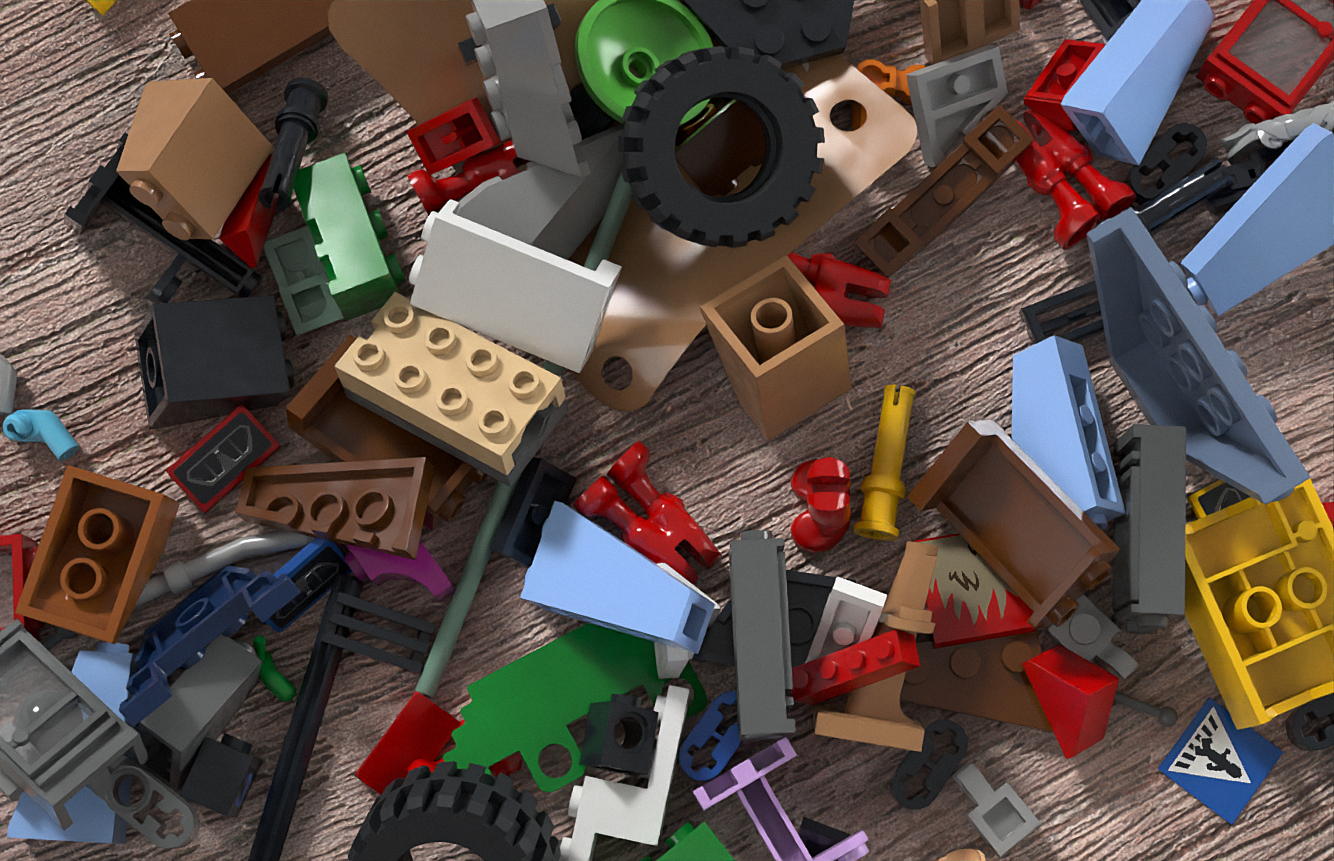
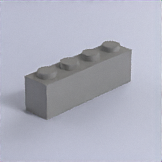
M471 0L474 12L465 15L466 21L476 46L482 45L475 48L474 51L484 78L487 79L483 81V86L493 110L491 117L500 140L503 141L509 138L519 158L579 177L590 175L588 160L579 145V142H582L579 126L576 120H574L569 102L572 100L559 64L562 62L544 0Z

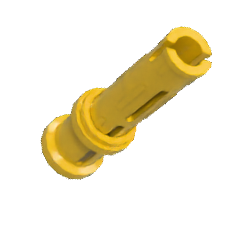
M892 384L884 386L883 389L884 397L871 474L865 476V479L861 482L860 491L864 493L860 521L854 523L853 532L861 537L880 541L898 540L899 530L895 527L899 500L905 498L906 494L905 484L900 481L913 399L916 395L914 389L902 385L899 395L896 392V385Z

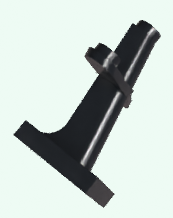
M124 132L118 141L116 153L105 167L100 165L88 181V189L75 208L70 206L64 213V224L81 235L101 206L104 205L177 254L146 297L153 304L157 300L161 303H168L183 281L175 275L185 261L240 298L248 297L262 278L261 275L254 271V268H250L245 262L212 239L182 240L173 236L164 228L162 224L163 219L150 206L143 204L131 194L129 190L130 185L116 172L128 134Z

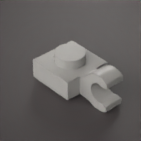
M1082 594L1076 600L1080 605L1077 612L1063 625L1056 627L1053 624L1045 633L1057 645L1064 646L1086 660L1091 661L1094 658L1107 672L1118 677V682L1121 683L1139 664L1122 648L1110 641L1121 629Z
M973 763L964 764L951 775L962 791L976 804L964 814L965 817L997 856L1001 857L1041 824L1008 782L1001 783L993 790Z

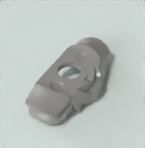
M1334 100L1330 104L1302 109L1294 114H1284L1256 125L1251 123L1242 126L1237 132L1220 140L1225 150L1229 152L1227 155L1230 165L1242 162L1248 158L1250 152L1260 150V143L1269 149H1278L1282 147L1285 141L1296 139L1305 128L1313 123L1332 131L1334 129Z

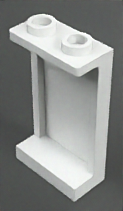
M452 199L446 203L439 213L432 211L425 222L421 235V240L428 242L424 256L420 254L417 257L409 276V283L415 285L410 304L580 373L593 352L622 267L603 259L596 271L590 270L457 216L460 203Z

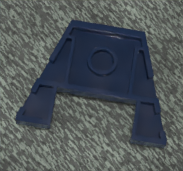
M228 565L223 567L145 629L134 662L140 670L129 678L126 690L132 695V699L122 701L119 712L134 727L172 697L167 677L179 667L181 670H186L195 665L206 653L205 646L220 634L223 637H227L240 629L248 618L246 613L250 610L264 623L299 595L301 591L286 574H281L276 579L271 572L263 571L257 576L248 568Z

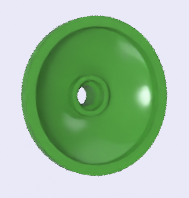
M599 0L590 8L579 25L574 53L578 74L590 97L609 116L625 124L626 122L621 120L626 106H631L637 96L634 91L643 80H648L655 73V68L668 60L681 56L682 53L714 46L708 32L699 19L677 0ZM629 68L636 70L640 76V79L635 77L629 71ZM710 99L702 101L691 108L683 117L679 127L694 119L706 107Z

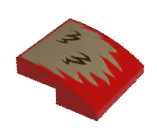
M959 533L913 541L938 546V558L924 610L932 611L931 622L936 623L931 634L934 649L1036 631L1027 622L1034 611Z

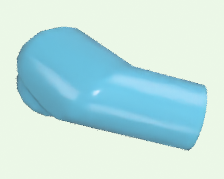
M17 410L7 416L3 422V432L8 439L22 442H45L59 461L72 457L80 449L79 444L52 411Z

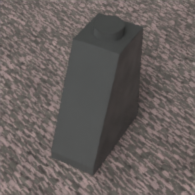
M220 634L206 647L204 656L195 665L186 669L170 687L172 697L139 722L138 733L149 757L141 767L152 773L175 792H178L185 784L205 737L217 740L257 685L262 661L249 644L240 639H234L233 641L228 636L223 637Z

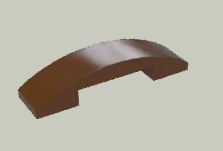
M999 104L963 138V143L899 204L893 209L889 208L854 241V244L887 278H890L972 206L1034 142V138Z

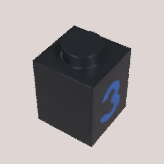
M224 733L221 741L205 737L179 796L222 815L238 817L263 760L250 754L253 744L230 734Z

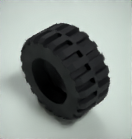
M723 46L682 53L681 56L668 60L655 68V73L648 80H643L634 91L637 96L631 106H626L621 120L626 122L623 136H618V152H623L624 166H621L620 169L624 182H628L634 192L631 197L637 206L645 210L651 216L650 220L661 229L667 230L676 237L715 248L717 246L730 248L747 246L749 241H763L774 236L775 228L781 224L788 226L799 216L795 209L801 201L809 202L816 190L810 183L814 173L822 174L824 158H817L818 143H825L823 127H816L813 115L817 114L819 110L813 97L805 98L800 90L804 83L795 73H786L781 69L782 63L769 55L761 56L755 54L753 49ZM717 97L734 99L749 107L761 124L765 140L763 162L753 181L742 191L721 197L706 195L688 184L681 175L675 158V138L683 117L691 108L702 101Z
M451 761L438 762L433 772L430 771L429 766H420L410 770L405 779L396 778L385 788L381 797L376 798L352 843L348 859L349 861H413L410 849L431 842H446L462 846L477 854L484 861H559L561 850L559 840L555 836H551L554 825L548 813L545 811L537 813L535 808L538 800L527 789L520 793L512 787L514 779L501 772L498 777L484 773L485 766L469 763L467 769H457V762Z

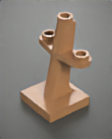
M920 0L925 57L931 65L983 47L1020 29L1019 0Z
M907 541L904 556L871 638L895 629L913 634L915 638L917 632L933 633L936 623L931 622L932 611L924 610L938 558V546ZM906 672L851 691L844 707L825 703L814 705L812 725L816 735L921 752L925 730L916 718L906 717L900 707L899 698Z

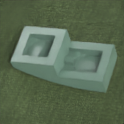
M309 226L267 240L263 247L297 336L344 318L342 311L329 290L327 283L330 281L323 263H320L314 247L315 242Z

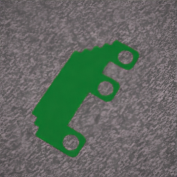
M586 623L468 685L467 691L472 701L460 710L465 723L453 730L451 736L456 746L454 749L443 754V760L445 762H457V769H467L469 763L486 767L484 773L492 776L488 768L489 766L520 751L537 786L544 792H554L580 778L586 771V766L579 765L581 752L567 724L588 714L590 703L610 701L611 694L623 695L642 684L655 706L657 695H661L664 684L673 678L658 679L653 641ZM689 660L679 678L686 680L692 686L694 692L693 701L687 709L686 719L705 709L708 703L706 692ZM551 744L564 746L572 758L570 770L560 778L546 776L539 767L538 758L540 752Z

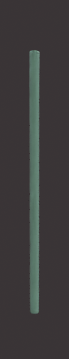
M622 172L584 264V267L596 271L603 259L608 261L632 200L631 195L634 192L630 184L624 182ZM546 360L543 369L561 378L565 367ZM522 473L511 487L498 480L416 686V691L435 697L491 556L492 550H490V547Z

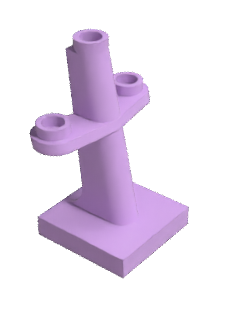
M787 737L692 791L701 810L711 807L735 792L775 861H834L836 859L838 861H856L869 852L865 844L868 837L863 830H860L811 858L765 777V774L797 756Z

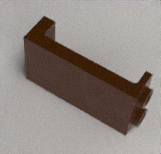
M190 0L168 13L177 30L169 35L184 59L192 55L195 56L201 66V69L194 72L196 78H213L232 99L230 94L331 34L329 31L328 10L334 0Z
M350 334L286 407L288 428L335 462L426 457L435 466L423 525L433 532L442 519L450 522L458 514L466 501V497L463 494L473 481L481 484L489 475L347 398L334 366L356 340Z
M993 419L967 422L907 496L920 511L936 508L1034 611L1027 620L1034 629L1051 624L1059 627L1067 622L1080 607L1076 600L1087 588L1088 590L1094 589L1109 576L1113 569L1109 563L1121 550Z

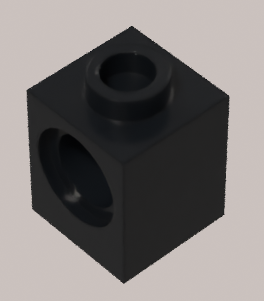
M611 694L610 701L590 703L579 765L623 775H648L659 712L640 708L641 699L621 694ZM618 721L623 724L625 729V739L621 746L617 743L614 736V729Z

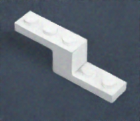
M669 685L667 697L657 695L654 711L659 712L656 727H660L656 748L652 749L648 775H640L642 778L649 779L647 789L585 776L583 786L574 785L568 816L576 817L572 838L563 837L559 861H592L598 833L659 846L691 695L690 689Z

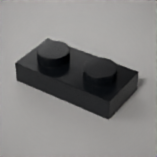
M533 457L522 472L490 550L529 569L542 537L543 525L550 515L554 501L566 505L577 478L542 458Z

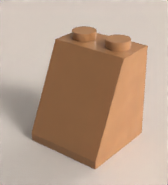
M213 78L150 81L143 89L116 172L130 185L129 190L131 194L143 204L150 206L163 219L162 224L170 234L182 240L214 239L274 146Z
M787 255L700 306L702 316L740 406L767 440L772 439L851 390L844 323Z

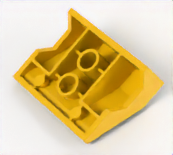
M1310 478L1294 487V491L1282 500L1265 505L1250 497L1190 522L1185 527V616L1237 730L1262 725L1281 713L1316 698L1334 693V528Z

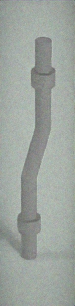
M284 530L241 537L186 563H183L182 560L176 561L163 567L162 574L148 580L134 608L169 592L177 595L193 588L194 581L246 557L302 548L307 546L315 537Z

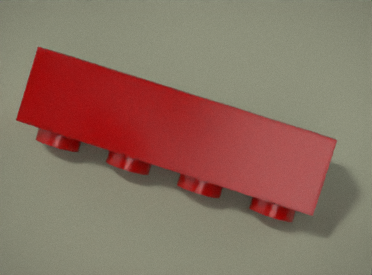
M895 629L792 668L793 700L812 706L920 667L915 636Z

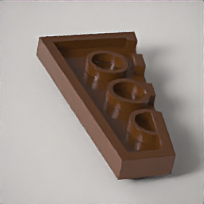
M426 457L246 468L235 513L248 523L416 560L435 466Z

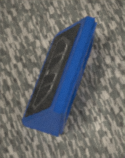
M315 538L273 574L276 579L281 574H286L301 591L299 595L265 621L273 630L279 633L283 632L331 590L334 578L338 573L349 574L352 572L343 558L345 554L335 542Z

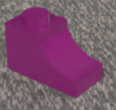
M421 540L416 560L346 545L351 552L343 558L360 581L369 576L378 587L389 580L413 582L430 591L440 603L453 595L455 587Z

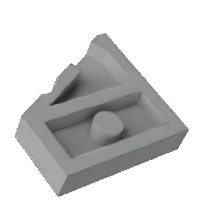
M986 45L906 74L925 165L938 167L946 159L944 153L960 136L965 137L980 123L982 116L987 111L993 110L1008 94L999 46Z

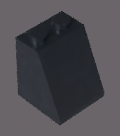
M274 295L152 305L134 334L149 430L226 416L240 405H244L249 411L280 404L293 387L294 372L291 361L284 359L281 341L285 339L286 325L283 313L281 311L276 312Z

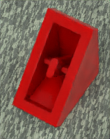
M473 97L406 131L421 162L430 175L500 143L478 97Z
M1060 644L1022 663L1066 759L1076 756L1104 739L1119 681L1118 677Z

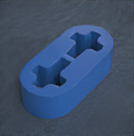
M728 691L720 694L711 703L684 741L679 752V763L682 771L689 778L705 782L714 779L721 773L742 743V741H739L737 724L731 725L724 736L715 731L723 719V715L718 711L719 707L722 704L728 707L733 706L737 702L736 692ZM713 737L719 742L711 755L712 759L717 762L715 767L710 770L708 767L703 766L698 772L694 771L690 767L693 758L688 754L689 749L693 746L702 749L708 740Z

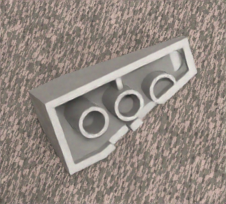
M621 123L579 142L581 150L588 160L590 175L579 177L535 162H529L525 164L526 170L504 180L497 176L481 183L459 201L460 206L457 216L568 260L605 214L621 174L620 167L624 166L623 152H618V136H623L625 124Z

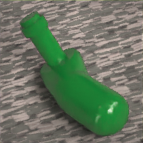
M261 635L256 636L253 640V646L258 658L262 661L259 678L265 687L280 701L289 702L295 697L297 688L276 668L273 657L265 649L266 639Z

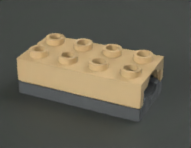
M394 292L371 320L374 332L368 340L358 336L334 366L347 398L511 487L569 410L561 378L450 320L411 305L410 299Z

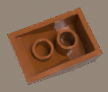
M67 465L15 613L115 644L165 549L180 503L164 494Z

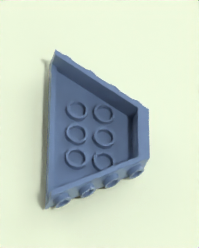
M1130 207L1115 217L1103 221L1096 228L1087 232L1110 364L1149 424L1186 427L1187 461L1265 505L1288 497L1294 491V487L1311 478L1275 424L1277 422V415L1273 406L1263 395H1256L1246 380L1247 370L1243 361L1233 350H1226L1216 335L1218 328L1213 316L1204 306L1196 305L1187 291L1188 281L1182 269L1175 262L1167 261L1133 208Z

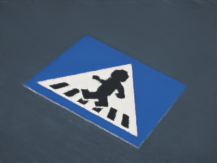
M1209 697L1157 769L1232 825L1283 754V751L1250 727L1237 730L1229 711Z

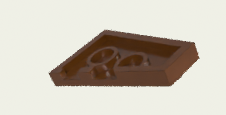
M1038 629L1034 632L935 649L933 641L916 643L920 667L906 672L900 693V702L976 716L1000 723L1014 724L1047 733L1053 732L1022 665L1023 662L1041 653Z

